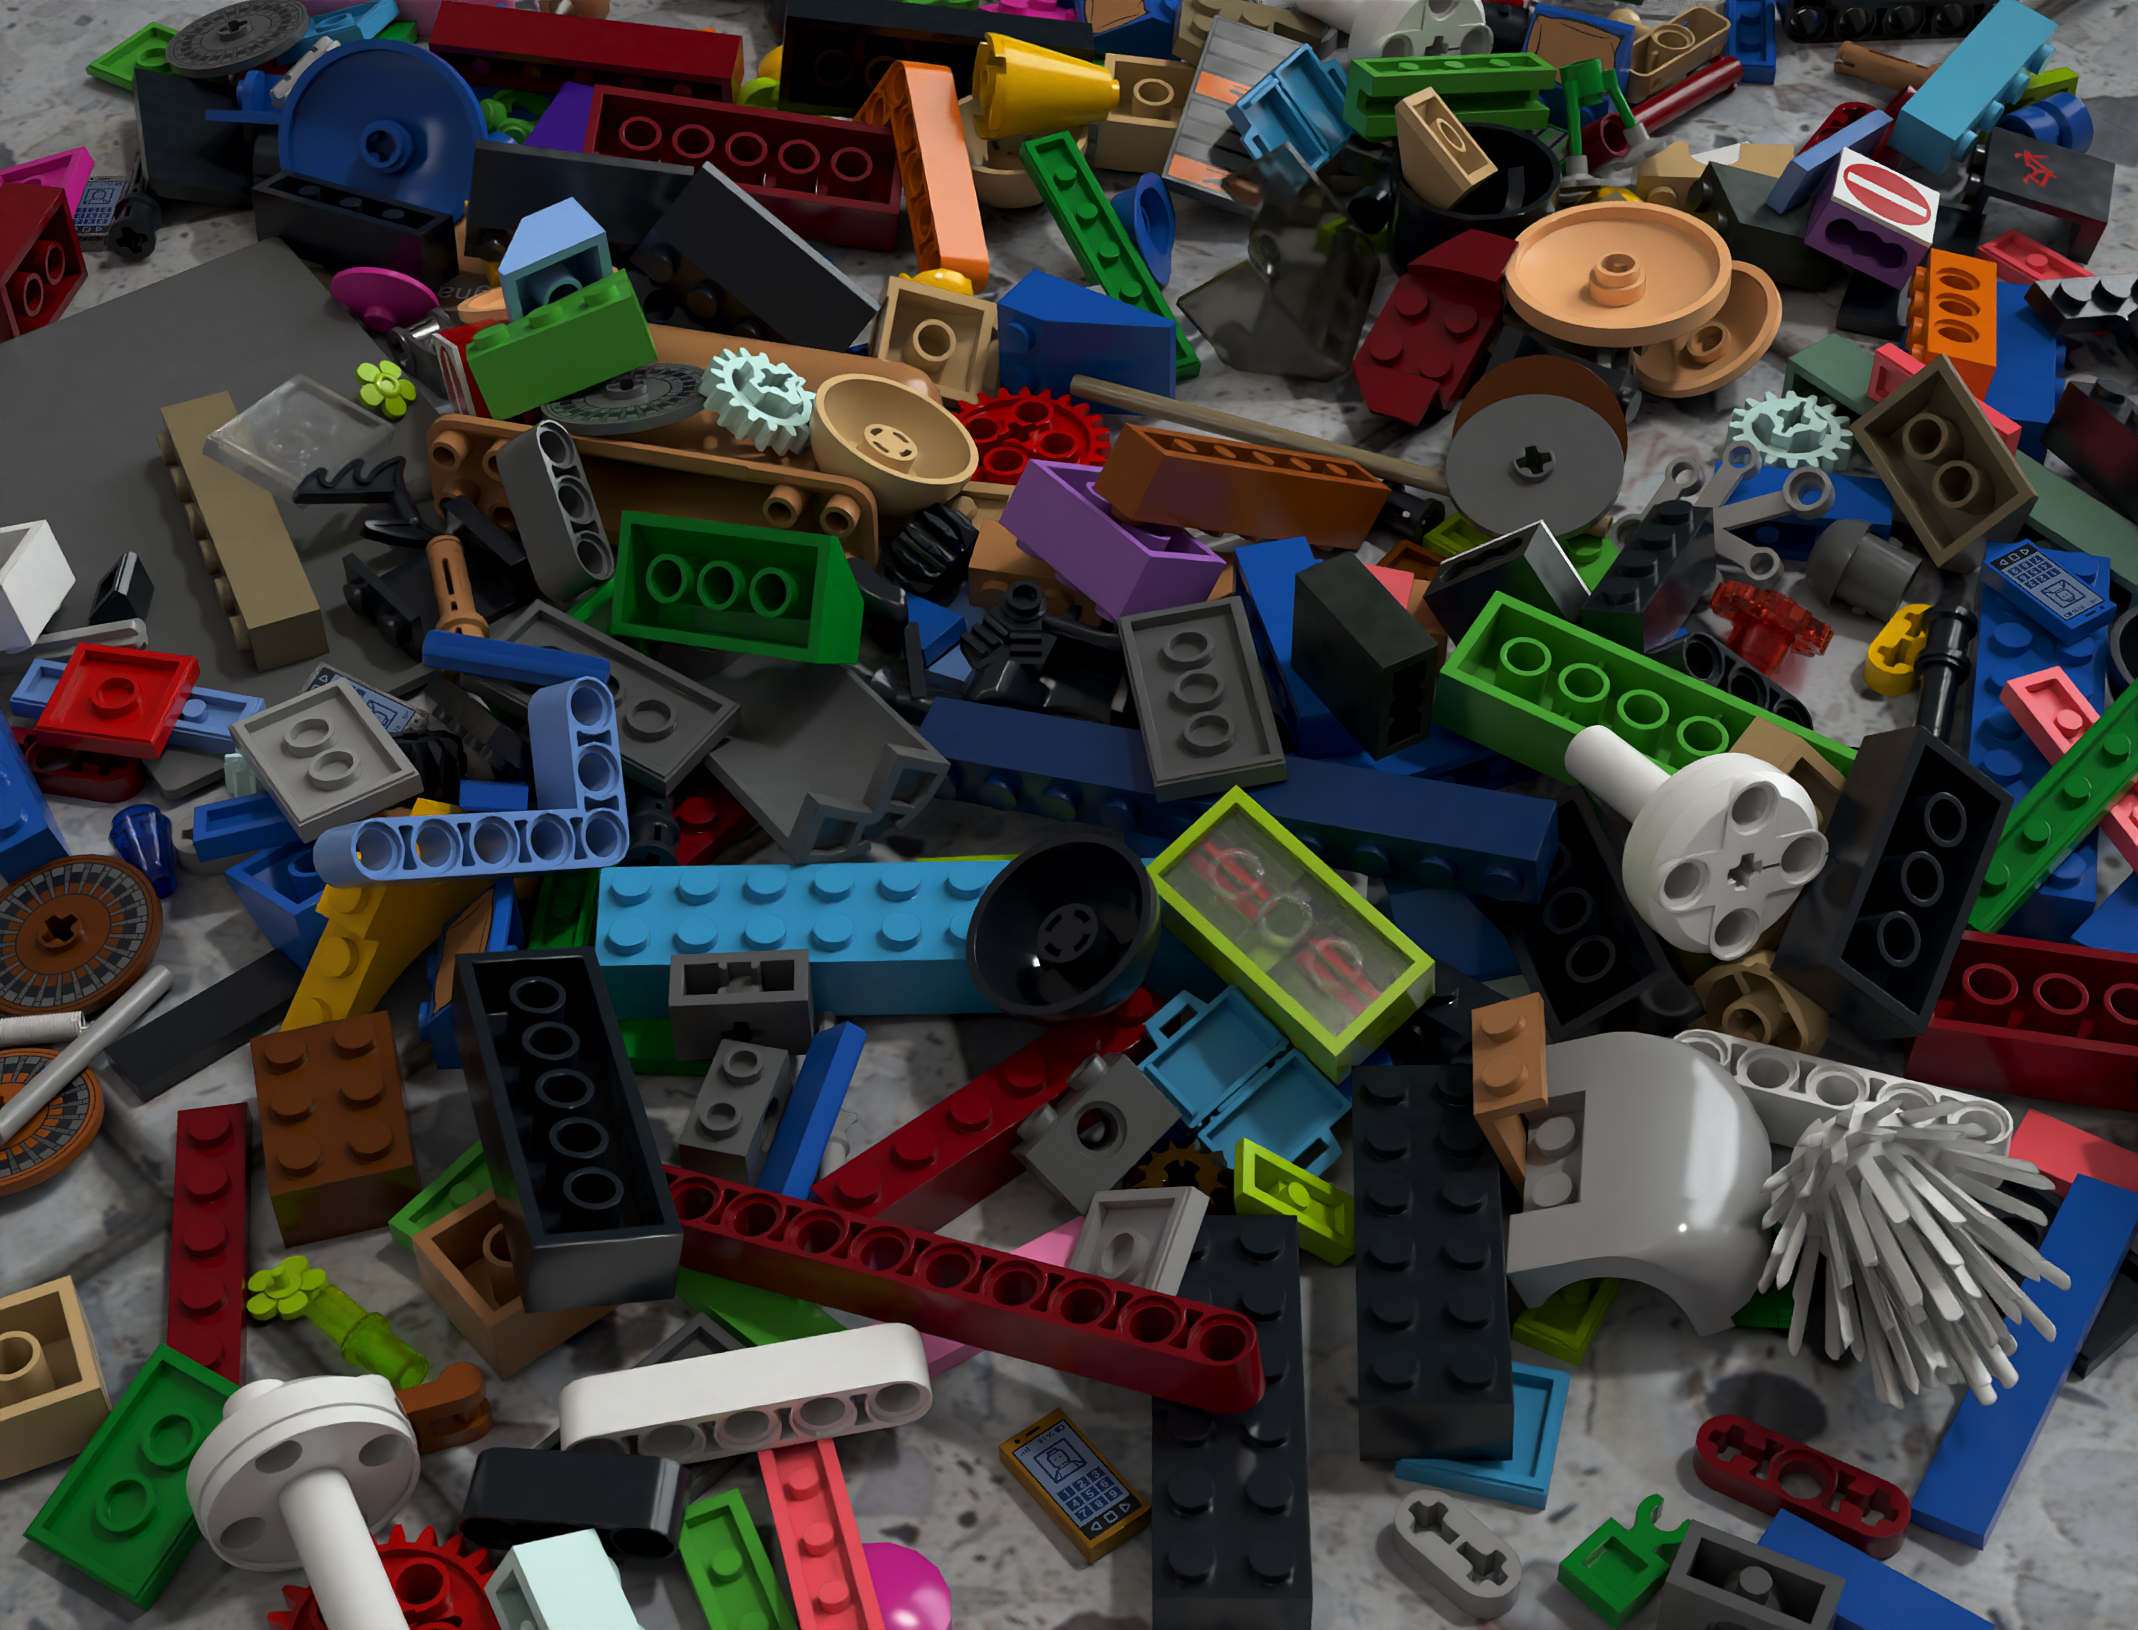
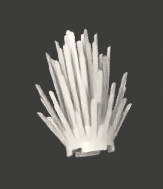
M1889 1100L1882 1103L1871 1101L1854 1102V1106L1838 1112L1836 1116L1824 1123L1818 1118L1799 1138L1792 1152L1790 1163L1769 1177L1760 1191V1194L1773 1192L1789 1180L1791 1182L1768 1209L1762 1220V1230L1764 1231L1774 1225L1792 1205L1775 1240L1762 1278L1758 1283V1289L1761 1294L1768 1290L1776 1275L1778 1290L1780 1291L1786 1285L1792 1274L1804 1237L1807 1235L1792 1292L1795 1305L1788 1336L1789 1351L1796 1357L1802 1344L1820 1251L1826 1257L1825 1351L1831 1359L1838 1360L1850 1345L1854 1356L1862 1363L1865 1345L1852 1287L1853 1277L1858 1295L1875 1395L1879 1402L1892 1404L1898 1409H1904V1402L1885 1340V1333L1887 1334L1904 1382L1914 1394L1918 1395L1919 1381L1922 1387L1928 1390H1937L1940 1387L1939 1380L1944 1384L1951 1385L1959 1381L1944 1350L1949 1349L1978 1403L1983 1406L1992 1405L1997 1400V1395L1990 1384L1992 1382L1990 1375L1998 1378L2005 1389L2012 1388L2018 1381V1373L2007 1358L2016 1352L2017 1342L2008 1331L1982 1286L2004 1313L2016 1324L2021 1325V1314H2023L2048 1342L2054 1341L2056 1328L1980 1245L2021 1275L2036 1282H2040L2041 1275L2062 1291H2068L2071 1287V1280L2065 1272L2043 1258L2033 1246L1972 1197L2008 1213L2022 1216L2039 1225L2047 1226V1217L2040 1209L1958 1173L1955 1166L2041 1190L2056 1189L2055 1185L2047 1177L2039 1175L2040 1171L2034 1163L1989 1154L1988 1152L1996 1150L1997 1147L1985 1141L1964 1138L1987 1134L1988 1131L1979 1124L1919 1123L1955 1113L1967 1105L1959 1100H1946L1907 1111L1897 1108L1902 1100Z

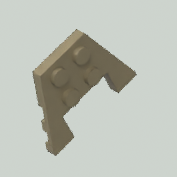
M1178 0L1171 53L1198 67L1215 15L1303 44L1307 43L1309 46H1312L1313 52L1316 53L1322 41L1323 21L1306 13L1243 0Z

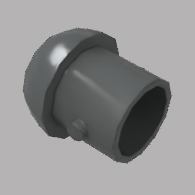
M1853 518L1836 520L1821 533L1807 559L1806 581L1810 589L1828 606L1837 597L1853 605L1850 611L1854 614L1865 616L1866 613H1869L1888 623L1904 600L1923 559L1902 549L1903 543L1890 536L1887 542L1871 534L1874 522Z

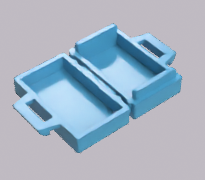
M1307 43L1289 54L1225 111L1242 135L1240 138L1242 145L1264 176L1270 175L1284 196L1298 190L1327 164L1332 157L1339 153L1345 147L1352 133L1359 134V132L1342 120L1348 81L1347 74L1336 58L1321 63Z
M1231 984L1209 1004H1206L1186 990H1182L1144 1023L1145 1032L1157 1049L1137 1067L1182 1114L1175 1124L1186 1136L1198 1132L1201 1126L1210 1118L1208 1125L1196 1137L1204 1154L1222 1150L1227 1161V1168L1234 1170L1235 1143L1245 1137L1295 1164L1313 1146L1321 1141L1327 1150L1305 1169V1171L1318 1177L1344 1153L1331 1130L1347 1117L1352 1104L1297 1048H1293L1283 1057L1289 1040L1235 985ZM1189 1007L1196 1015L1168 1039L1161 1030ZM1274 1061L1272 1068L1269 1069L1268 1066ZM1217 1111L1220 1112L1217 1117L1213 1116Z

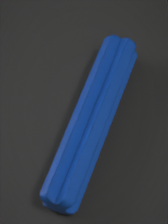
M435 629L427 632L422 646L423 663L431 668L545 687L585 676L597 678L607 687L610 681V662L602 657Z

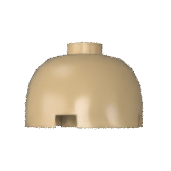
M1755 949L1749 950L1737 959L1722 960L1696 979L1693 986L1707 1014L1687 1026L1689 1030H1710L1817 1057L1828 1037L1829 1013L1770 971L1777 952Z

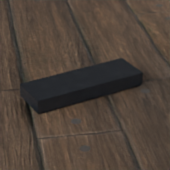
M276 948L104 1048L107 1061L140 1100L145 1102L250 1040V1038L255 1037L285 1019L304 974Z

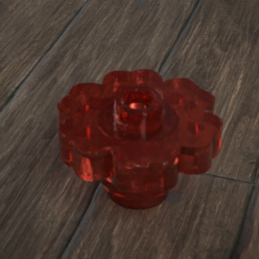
M1728 580L1726 584L1719 583L1708 605L1714 614L1730 621L1733 626L1724 646L1768 678H1771L1772 673H1780L1789 652L1814 658L1815 654L1824 656L1834 635L1828 624L1812 617L1810 611L1798 606V603L1792 598L1770 589L1762 591L1745 583Z

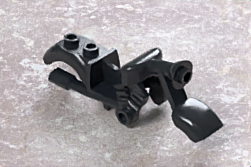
M856 557L847 559L864 600L860 642L881 655L899 661L905 660L907 683L898 681L897 673L886 664L881 665L874 676L867 675L863 681L908 724L921 727L936 696L1039 714L1054 712L1075 713L1090 719L1094 723L1140 730L1119 633L1113 632L1114 623L1102 618L1101 624L1096 628L1078 622L1082 616V607L1080 605L1069 606L1063 616L1049 612L1048 599L1037 583L1030 580L1016 581L1002 594L1001 603L991 609L983 618L982 624L976 623L972 626L970 633L965 631L960 635V650L975 673L971 680L960 687V691L926 687L918 622H909L908 601L905 591L880 577L866 561ZM1272 711L1284 755L1289 754L1290 740L1287 725L1277 713Z

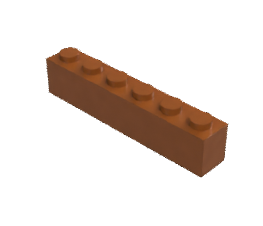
M1125 423L1093 487L1095 491L1112 504L1110 511L1115 517L1135 527H1143L1148 522L1159 524L1179 533H1182L1185 528L1199 529L1210 536L1221 538L1224 533H1232L1252 542H1260L1262 538L1278 541L1305 536L1308 544L1327 552H1332L1334 547L1359 550L1391 492L1390 488L1353 460Z

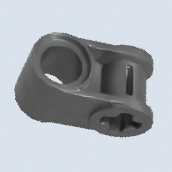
M437 307L427 312L426 319L405 329L397 326L388 330L387 342L395 361L405 373L412 374L434 391L438 397L449 400L432 334L460 327V325L450 319L442 309Z

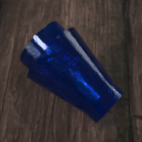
M150 804L132 805L121 810L114 816L111 822L112 829L108 836L111 847L119 859L135 866L146 876L160 900L171 896L178 887L174 872L173 826L171 820L163 815L158 807Z

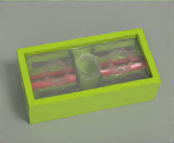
M1237 785L1228 791L1146 867L1158 892L1162 924L1229 986L1231 984L1235 985L1299 1051L1337 1086L1352 1073L1351 1066H1359L1435 993V961Z

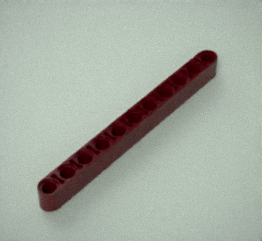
M662 1164L684 1233L679 1266L885 1323L910 1325L922 1333L1215 1413L1232 1415L1245 1412L1255 1406L1264 1395L1266 1382L1255 1327L1246 1316L1235 1311Z

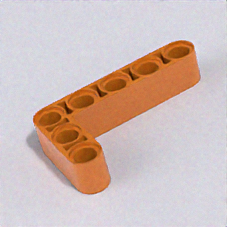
M896 60L889 67L852 121L892 127L919 274L941 268L959 272L966 279L971 280L973 295H979L983 292L988 281L989 258L952 72L948 66Z

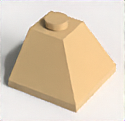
M1431 86L1402 99L1394 106L1403 178L1411 186L1409 190L1418 199L1442 210L1451 211L1498 171L1496 166Z

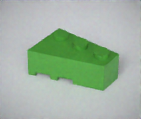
M625 268L562 299L541 306L530 312L527 316L508 325L496 324L477 332L473 336L474 341L466 345L467 362L492 419L500 421L659 360L650 328Z

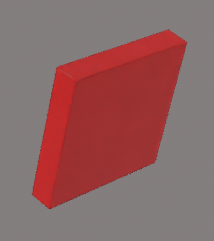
M79 642L33 729L38 745L158 761L201 671L197 657Z

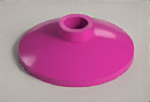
M376 267L349 268L337 273L333 277L330 286L332 298L337 300L350 315L362 320L368 328L379 332H388V330L397 326L405 329L426 319L428 311L437 307L440 308L438 298L427 286L412 277L388 269Z

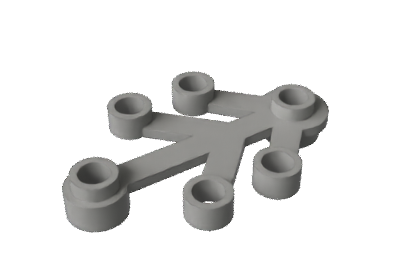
M1740 440L1733 442L1725 449L1722 465L1693 506L1713 507L1715 554L1744 569L1754 585L1767 588L1777 584L1784 573V566L1778 554L1769 547L1757 548L1728 531L1793 513L1797 517L1806 520L1820 518L1832 508L1835 501V489L1828 475L1822 469L1814 466H1804L1789 474L1783 485V490L1724 506L1741 481L1753 479L1762 468V458L1756 447L1748 441ZM1739 455H1752L1751 461L1742 468L1733 467V462ZM1683 456L1671 461L1665 471L1666 479L1641 514L1625 515L1613 524L1609 538L1618 554H1620L1654 504H1660L1668 500H1680L1681 497L1695 495L1701 490L1705 477L1699 464L1693 458ZM1684 470L1694 471L1690 481L1683 484L1676 483V478L1680 472ZM1819 491L1822 493L1821 498L1817 502L1810 505L1802 504V499L1808 492ZM1763 560L1773 561V567L1768 573L1763 575L1754 573L1755 567L1759 562ZM1717 567L1713 585L1703 592L1698 600L1699 602H1714L1724 593L1725 579Z

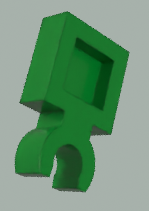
M1659 1494L1650 1495L1639 1504L1636 1510L1634 1526L1629 1531L1610 1517L1559 1563L1557 1581L1616 1630L1665 1585L1666 1578L1671 1569V1565L1666 1561L1675 1560L1691 1522L1690 1519H1687L1673 1531H1663L1655 1527L1654 1523L1661 1517L1664 1498Z

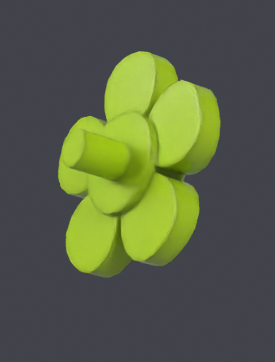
M383 360L377 367L370 363H362L355 371V379L359 384L363 385L357 394L361 404L368 409H376L381 404L383 413L390 419L401 418L407 410L406 404H411L416 398L414 385L406 379L398 380L401 376V370L390 361Z
M291 1256L271 1270L264 1269L258 1271L250 1278L247 1284L250 1294L253 1296L247 1303L250 1316L256 1320L263 1321L275 1317L279 1312L284 1320H292L304 1315L311 1308L309 1299L319 1296L327 1289L328 1277L325 1271L321 1268L311 1269L308 1259L304 1256Z

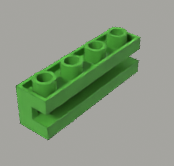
M1533 52L1351 59L1342 120L1370 142H1388L1391 136H1398L1394 106L1402 99L1431 86L1459 122L1494 123L1512 127L1523 132L1532 129H1547L1550 109L1538 101L1539 90L1554 89L1557 69Z

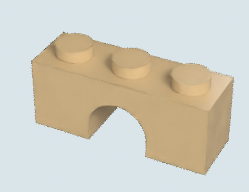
M1675 141L1668 145L1665 150L1646 158L1632 167L1630 188L1645 203L1667 206L1689 214L1685 205L1689 189L1696 180L1700 179L1707 165L1692 158L1689 153L1688 141ZM1740 143L1738 160L1729 164V166L1780 178L1789 161L1795 158L1793 145Z

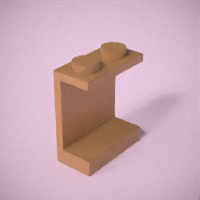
M1539 992L1472 1010L1474 1117L1522 1200L1524 1198V1184L1526 1180L1529 1121L1524 1113L1548 1107L1544 1001Z

